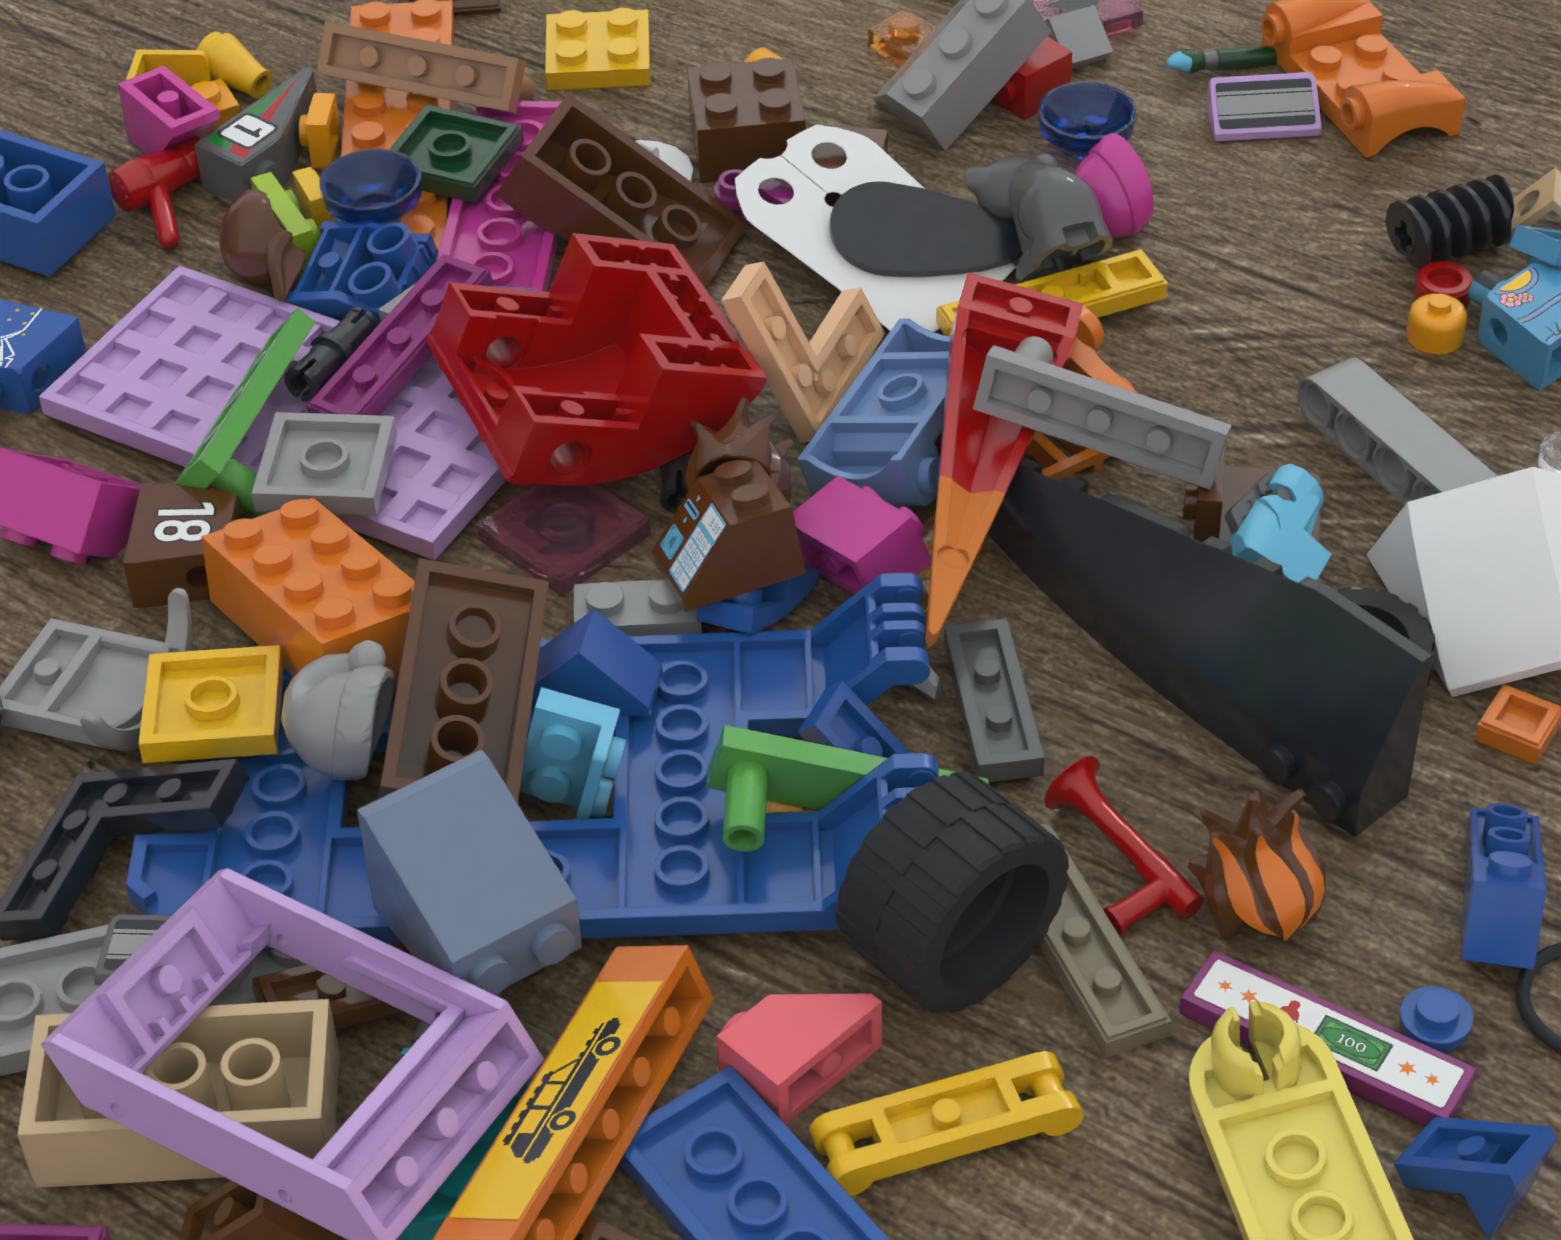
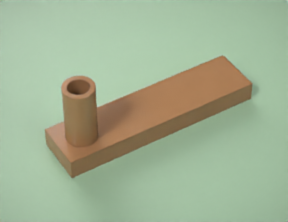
M325 21L316 69L317 74L515 114L518 101H530L535 92L533 80L524 74L526 60Z

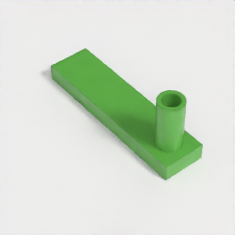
M296 308L269 336L174 485L207 488L210 485L216 490L232 491L238 496L240 508L253 518L270 513L255 511L251 493L257 475L232 457V454L316 321L299 308Z
M724 725L708 765L706 788L726 792L723 842L729 848L736 851L747 852L758 849L763 845L765 838L767 800L820 810L887 758ZM938 768L939 776H950L951 773H955ZM979 777L988 784L987 778Z

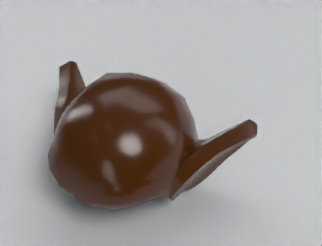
M247 189L242 191L229 206L222 219L219 232L221 254L225 266L241 281L259 286H272L275 300L279 302L284 301L302 271L306 255L302 249L292 243V233L284 231L280 227L272 212L270 199L266 197L267 194L261 190Z

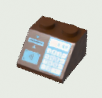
M745 460L726 462L718 466L714 473L698 477L652 549L654 563L685 612L806 574L792 507L757 460L750 462Z

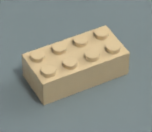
M329 999L207 1006L142 1073L310 1159H313L335 1134L340 1050ZM72 1013L35 1016L17 1134L35 1188L224 1177L82 1105L41 1046V1043Z

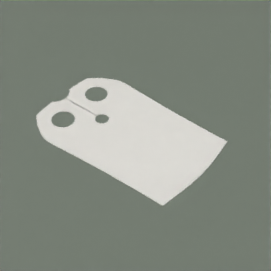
M814 125L788 139V146L782 155L771 159L759 158L735 178L739 204L746 219L753 226L841 292L861 287L879 322L889 331H891L899 319L909 318L921 327L935 332L940 329L936 323V307L960 300L967 273L929 277L875 275L849 263L835 248L829 232V222L833 207L825 202L827 194L833 192L842 195L857 185L877 181L924 188L868 137L837 127ZM821 143H832L845 151L847 159L841 167L828 169L816 164L811 153L813 148ZM767 179H782L791 185L794 195L785 204H771L763 200L759 195V185ZM1010 262L986 271L972 273L1003 281L1016 266Z

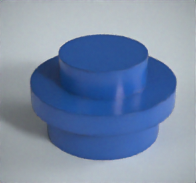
M1439 986L1421 987L1410 992L1404 998L1399 1014V1022L1406 1037L1444 1054L1454 1051L1467 1040L1474 1020L1473 1011L1469 1003L1460 994Z

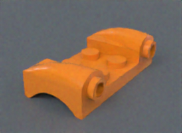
M1278 0L1268 4L1266 13L1261 20V46H1272L1275 49L1277 63L1286 73L1311 72L1314 74L1317 82L1319 108L1366 158L1375 156L1391 140L1415 128L1434 127L1446 132L1449 136L1460 133L1466 98L1438 70L1420 74L1380 33L1383 14L1369 0Z

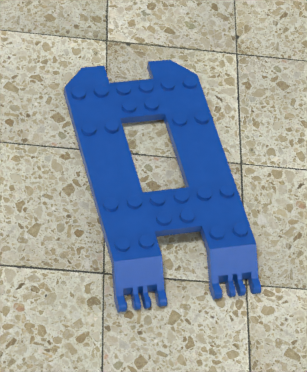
M913 573L879 574L811 630L760 631L752 634L732 632L628 636L662 663L663 675L650 718L629 715L618 716L613 736L625 739L626 741L614 779L613 818L529 821L577 898L581 939L838 929L836 906L839 900L837 895L853 855L857 853L869 831L878 824L883 815L893 805L899 803L906 797L907 793L916 787L923 786L929 780L939 777L936 758L926 753L892 754L819 811L766 813L764 843L758 849L747 852L733 850L723 842L726 792L706 788L708 765L724 725L787 738L801 737L797 732L825 688L843 680L867 706L893 685H916L927 680L930 675L929 655L924 650L927 645L925 641L926 618L925 611L920 606L923 602L924 594L923 583L919 576ZM541 639L540 648L552 639ZM283 669L278 753L248 757L216 758L215 761L237 759L250 777L234 806L233 812L223 827L204 829V833L135 835L126 881L130 904L144 915H173L217 871L229 868L386 944L402 943L389 928L385 920L373 908L360 827L346 828L351 780H335L332 776L316 771L301 759L288 742L281 721L285 691L293 676ZM393 704L374 752H385ZM531 706V713H530L528 733H529V729H530V725H531V721H532V717H533V713H534L535 706ZM266 945L263 950H269L273 948Z

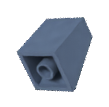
M482 750L357 809L373 908L385 920L389 928L414 957L493 995H497L511 984L548 965H554L562 961L567 955L582 948L577 898L491 760Z

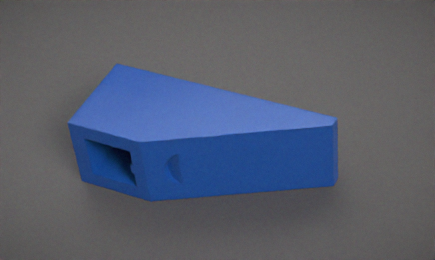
M1505 803L1490 804L1486 809L1470 807L1461 922L1462 960L1534 970L1547 891L1539 816L1528 815L1525 809Z

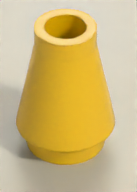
M212 32L200 42L197 50H203L207 53L212 81L222 78L227 87L244 92L254 99L261 98L267 93L273 81L272 73L265 69L233 34Z

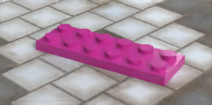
M519 100L516 114L476 106L474 115L522 126L524 142L477 203L452 198L437 260L444 253L489 270L493 286L532 288L534 291H548L559 236L541 229L495 195L520 156L561 102Z

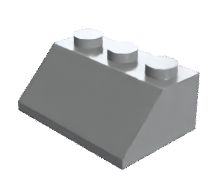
M960 0L873 97V100L887 112L946 151L1051 31L1032 0Z

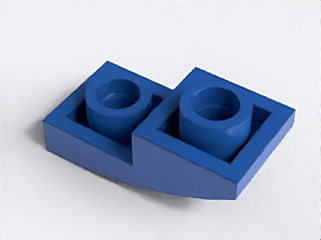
M804 565L805 575L698 608L697 621L749 634L761 631L789 614L809 594L819 580L820 568Z

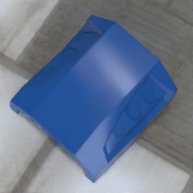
M373 219L323 221L320 227L322 235L295 291L289 292L285 301L340 321L352 308L361 307L363 308V313L355 320V323L367 311H370L380 324L381 319L378 309L418 282L436 262L438 249L430 234L410 232L409 228L400 222L382 224Z

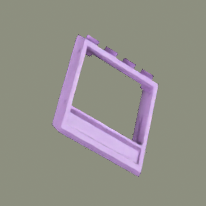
M229 868L217 871L41 1043V1046L82 1105L347 1240H396L544 1061L543 1056L508 1001ZM266 945L431 1024L313 1159L142 1074Z

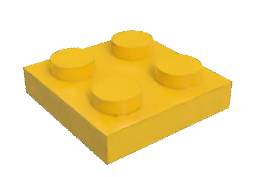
M617 8L607 12L582 13L576 10H569L560 14H546L545 75L547 91L651 86L648 10Z
M272 645L149 654L139 736V748L143 763L277 754L284 669L281 646Z

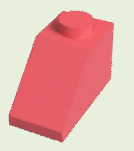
M871 993L769 994L749 1011H742L731 1017L716 1036L719 1072L732 1066L778 1118L787 1125L882 1047V1001Z

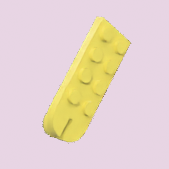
M1261 1001L1249 1002V1040L1258 1059V1064L1252 1061L1249 1053L1242 1050L1240 1046V1018L1235 1006L1228 1008L1215 1023L1212 1035L1199 1047L1192 1059L1189 1071V1094L1193 1113L1243 1240H1414L1337 1062L1326 1043L1309 1029L1296 1024L1285 1011L1274 1004Z

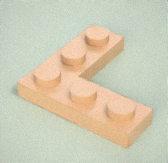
M765 261L745 265L721 300L730 321L735 325L749 352L768 377L766 382L779 403L782 414L789 421L800 443L811 441L870 360L886 334L860 287L844 290L840 293L812 339L808 342Z

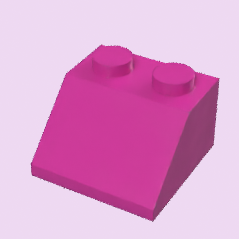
M1 448L0 525L3 528L0 536L29 546H37L38 539L53 544L50 551L52 556L78 564L86 565L89 555L114 558L128 543L141 485L71 460Z

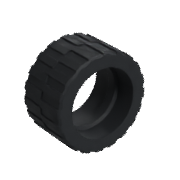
M966 772L951 773L950 776L942 775L907 793L905 798L896 805H893L883 815V818L863 839L862 845L857 853L853 855L847 867L845 878L840 884L837 895L839 901L836 906V923L839 925L838 933L842 940L924 1010L927 1009L931 1013L943 1014L946 1011L952 1013L963 1010L966 1006L976 1004L985 999L988 994L1007 982L1010 976L1029 959L1030 954L1039 942L1041 943L1049 930L1051 922L1057 916L1062 904L1063 894L1067 888L1068 854L1065 852V846L1058 838L974 774L969 775Z

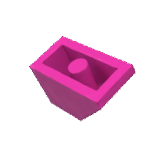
M165 65L118 83L127 137L145 154L174 148L195 136L203 139L220 119L219 109Z

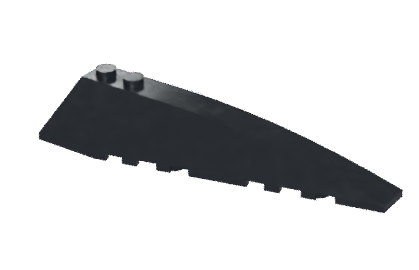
M942 432L937 438V451L939 457L941 452ZM1023 457L987 534L1034 584L1077 625L1157 693L1261 769L1271 781L1283 785L1292 793L1299 789L1303 790L1306 795L1302 800L1312 806L1315 812L1322 818L1334 822L1353 837H1356L1408 797L1432 658L1431 654L1325 583L1308 576L1299 583L1283 577L1282 565L1263 557L1250 563L1234 556L1230 543L1213 536L1204 542L1191 538L1186 525L1111 493H1107L1099 499L1088 494L1085 482L1068 475L1059 481L1043 475L1041 464Z

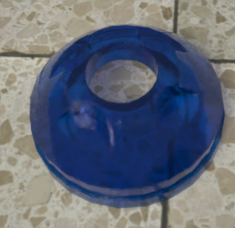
M1090 81L1072 82L1058 86L1042 97L1038 107L1039 129L1045 139L1065 156L1077 157L1082 160L1088 156V152L1104 136L1110 133H1116L1127 141L1133 134L1137 115L1136 105L1127 93L1105 83Z
M388 149L360 150L344 155L330 163L320 177V193L326 209L334 217L345 223L362 225L368 223L388 224L400 222L416 206L422 195L421 171L418 164L411 157L401 152ZM373 205H382V206H377V207H369V206H373Z

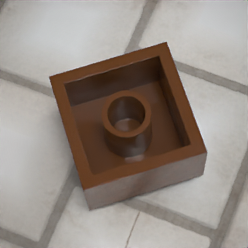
M768 57L754 62L732 64L713 62L704 66L687 68L690 125L700 183L717 182L723 172L732 169L745 170L759 158L771 159L778 157L786 150L788 139L806 130V119L793 58L777 59Z

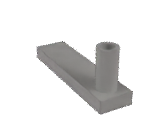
M1040 337L1025 338L1014 352L995 345L988 352L973 406L974 410L1207 489L1211 488L1218 472L1231 430V424L1052 365V348L1047 341Z

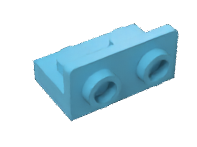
M541 687L526 741L520 792L536 796L543 801L558 802L578 808L575 820L590 819V816L604 819L614 781L602 778L601 776L615 779L626 741L625 739L613 736L620 709Z

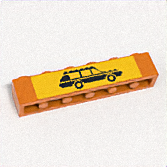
M688 945L624 946L615 948L432 1240L575 1239L714 1001V997Z

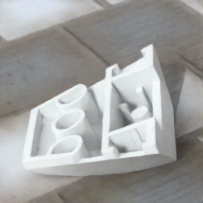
M1529 467L1407 502L1367 553V557L1388 592L1399 596V599L1407 604L1409 602L1418 608V613L1428 619L1431 624L1430 632L1435 634L1436 642L1432 665L1450 695L1455 697L1561 669V473Z

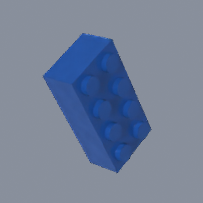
M0 130V260L51 277L116 216L105 163Z

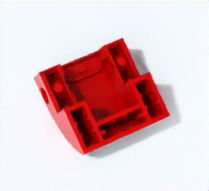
M572 233L550 292L450 282L432 332L426 338V343L439 363L440 370L446 375L459 398L460 404L465 408L478 430L481 440L486 444L498 464L502 476L507 482L520 486H531L533 484L589 485L621 480L653 470L687 454L695 448L698 440L690 427L692 420L719 431L731 419L741 397L748 398L750 404L763 390L768 379L676 246L667 243Z

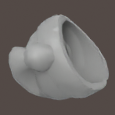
M364 640L356 644L349 653L326 654L312 661L292 678L285 691L281 721L290 746L305 763L318 772L332 776L335 780L344 781L366 778L370 759L393 704L396 677L393 670L384 666L386 655L382 645L372 640Z

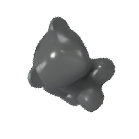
M1038 153L1032 157L1012 155L998 159L986 166H973L966 170V185L976 195L978 204L986 207L998 217L1007 218L1015 223L1023 253L1016 267L1015 278L1017 284L1101 261L1100 255L1111 248L1113 239L1104 221L1101 206L1093 188L1081 177L1074 175L1064 168H1060L1058 161L1048 153Z

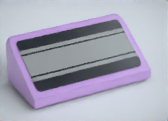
M1311 72L1215 77L1210 79L1208 83L1206 111L1214 141L1321 135L1322 126L1317 82L1314 74Z

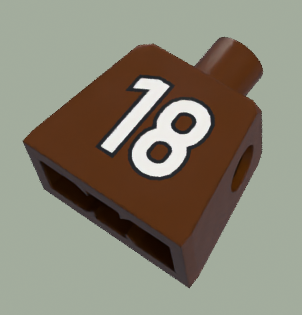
M141 483L123 561L134 608L168 605V596L175 588L184 589L188 594L189 602L210 599L201 536L221 530L234 520L242 519L239 499L236 494L225 490Z

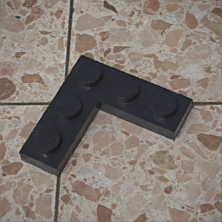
M237 759L77 774L0 901V939L6 941L56 936L67 922L71 909L88 880L96 872L98 864L114 836L223 827L250 779Z

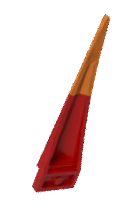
M970 272L966 276L950 333L925 637L928 648L936 643L1036 430L973 409L986 356L993 345L1014 352L1025 338L1034 336L1044 339L1051 346L1053 351L1051 364L1066 369L1083 308V303Z

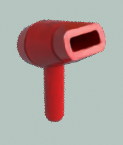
M196 136L174 148L133 158L108 174L112 198L123 211L131 212L151 207L158 241L166 249L175 248L180 242V234L170 195L188 184V182L201 178L194 145L201 139Z

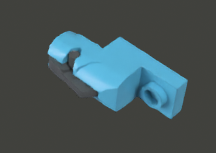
M1292 464L1279 466L1278 469L1274 468L1257 480L1224 515L1232 533L1227 541L1232 546V554L1250 563L1263 557L1282 565L1283 577L1298 583L1307 576L1317 580L1332 555L1311 536L1317 514L1324 503L1323 490L1318 481L1305 469Z

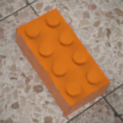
M315 498L292 500L282 505L279 510L253 519L234 520L221 530L201 536L210 601L259 646L280 645L284 669L293 677L303 667L326 654L349 653L356 644L364 640H372L382 645L386 655L384 666L393 670L397 685L415 581Z

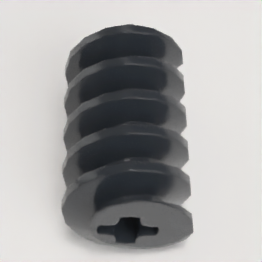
M1494 174L1485 180L1479 178L1467 182L1466 185H1454L1447 188L1446 191L1439 189L1428 193L1426 196H1414L1406 202L1400 200L1391 203L1386 212L1385 224L1393 247L1399 253L1406 255L1413 266L1420 269L1430 264L1431 259L1435 262L1449 260L1451 253L1459 258L1468 255L1471 248L1480 252L1488 249L1491 243L1497 247L1507 244L1511 237L1514 200L1510 187L1504 177Z

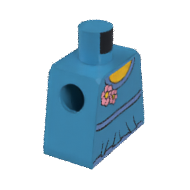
M1533 263L1508 280L1489 269L1481 271L1473 280L1468 292L1469 299L1482 306L1477 335L1480 344L1531 386L1541 391L1561 377V271L1544 263Z

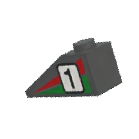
M307 67L303 68L194 144L204 189L234 202L242 191L252 189L250 179L252 177L272 172L282 187L287 184L304 149L299 140V120L302 114H308L313 95L317 93L314 70Z

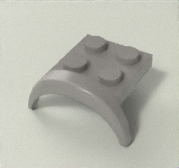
M175 588L168 596V625L165 642L51 618L0 685V696L3 705L0 725L110 750L129 752L139 749L149 654L192 651V617L187 592L182 588Z

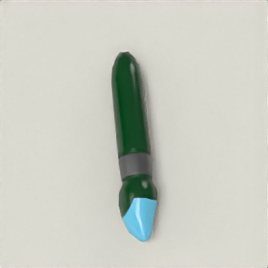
M1272 46L1212 49L1201 52L1195 49H1185L1172 54L1166 61L1168 68L1185 73H1196L1200 70L1256 68L1278 64L1277 53Z

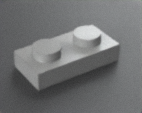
M665 579L574 584V623L595 609L627 636L702 634L701 622L697 621L698 608L685 612Z

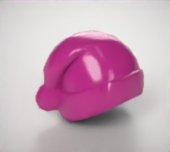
M1110 133L1104 136L1088 152V156L1079 164L1074 175L1081 177L1093 188L1111 236L1113 238L1132 237L1144 229L1152 218L1154 201L1151 182L1142 160L1132 146L1123 137L1116 133Z

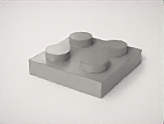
M275 412L251 493L255 511L273 512L279 510L282 505L289 501L315 498L333 514L377 516L397 437L395 416Z

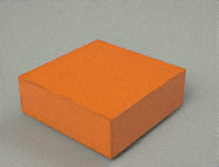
M1503 684L1477 724L1474 741L1537 765L1561 726V706Z

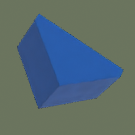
M593 609L539 649L532 706H536L542 687L620 709L619 715L650 718L663 675V666L660 661Z

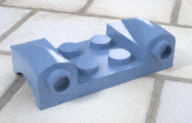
M909 318L897 321L797 458L812 496L834 478L840 476L860 488L864 486L872 488L882 500L896 508L901 506H926L936 498L940 457L934 442L943 428L950 336L929 331Z

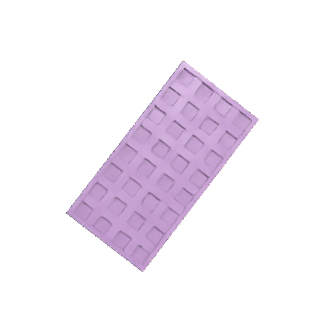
M179 265L39 396L43 414L186 467L269 336L296 308H299L316 322L232 454V457L257 475L275 412L308 413L306 405L310 401H302V394L310 386L308 385L297 398L294 397L284 383L285 373L313 347L310 345L311 341L323 331H331L340 321L284 301L279 302L275 298ZM432 354L379 414L380 416H395L397 437L377 516L334 515L354 531L435 561L504 484L506 479L502 476L498 464L486 444L481 440L478 430L465 408L460 404L457 394L446 375L440 370L439 363Z

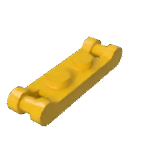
M1042 1051L829 1111L820 1115L811 1123L809 1133L817 1152L828 1157L829 1164L826 1170L849 1196H855L868 1189L876 1180L1042 1132L1049 1136L1064 1135L1080 1125L1084 1114L1075 1094L1064 1090L1062 1086L1065 1075L1056 1055L1052 1052ZM1025 1092L1035 1098L1021 1101L1018 1094ZM871 1136L875 1144L858 1149L854 1146L857 1140Z

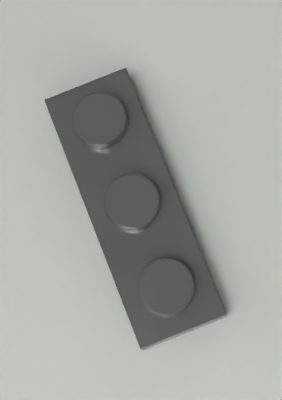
M1008 619L944 625V647L976 776L987 778L988 782L1044 776L1045 757Z

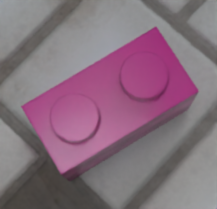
M837 476L793 511L804 565L820 568V575L852 594H856L879 574L913 573L918 575L932 563V559L922 539L926 535V531L919 518L907 507L901 506L898 509L885 502L868 486L860 488Z

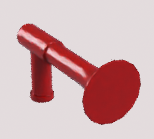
M1085 756L1063 769L1046 791L1044 797L1045 806L1051 810L1066 806L1082 813L1133 864L1136 872L1147 883L1115 905H1110L1103 909L1118 935L1120 936L1125 933L1128 927L1165 903L1183 920L1193 916L1203 905L1204 897L1158 850H1154L1101 793L1096 782V776L1100 767L1099 760L1094 756Z

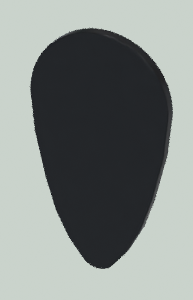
M882 181L863 183L842 194L836 201L830 216L829 232L837 251L855 267L875 275L929 277L980 272L1006 265L1020 258L1023 254L1015 223L1011 220L998 217L986 207L920 187Z

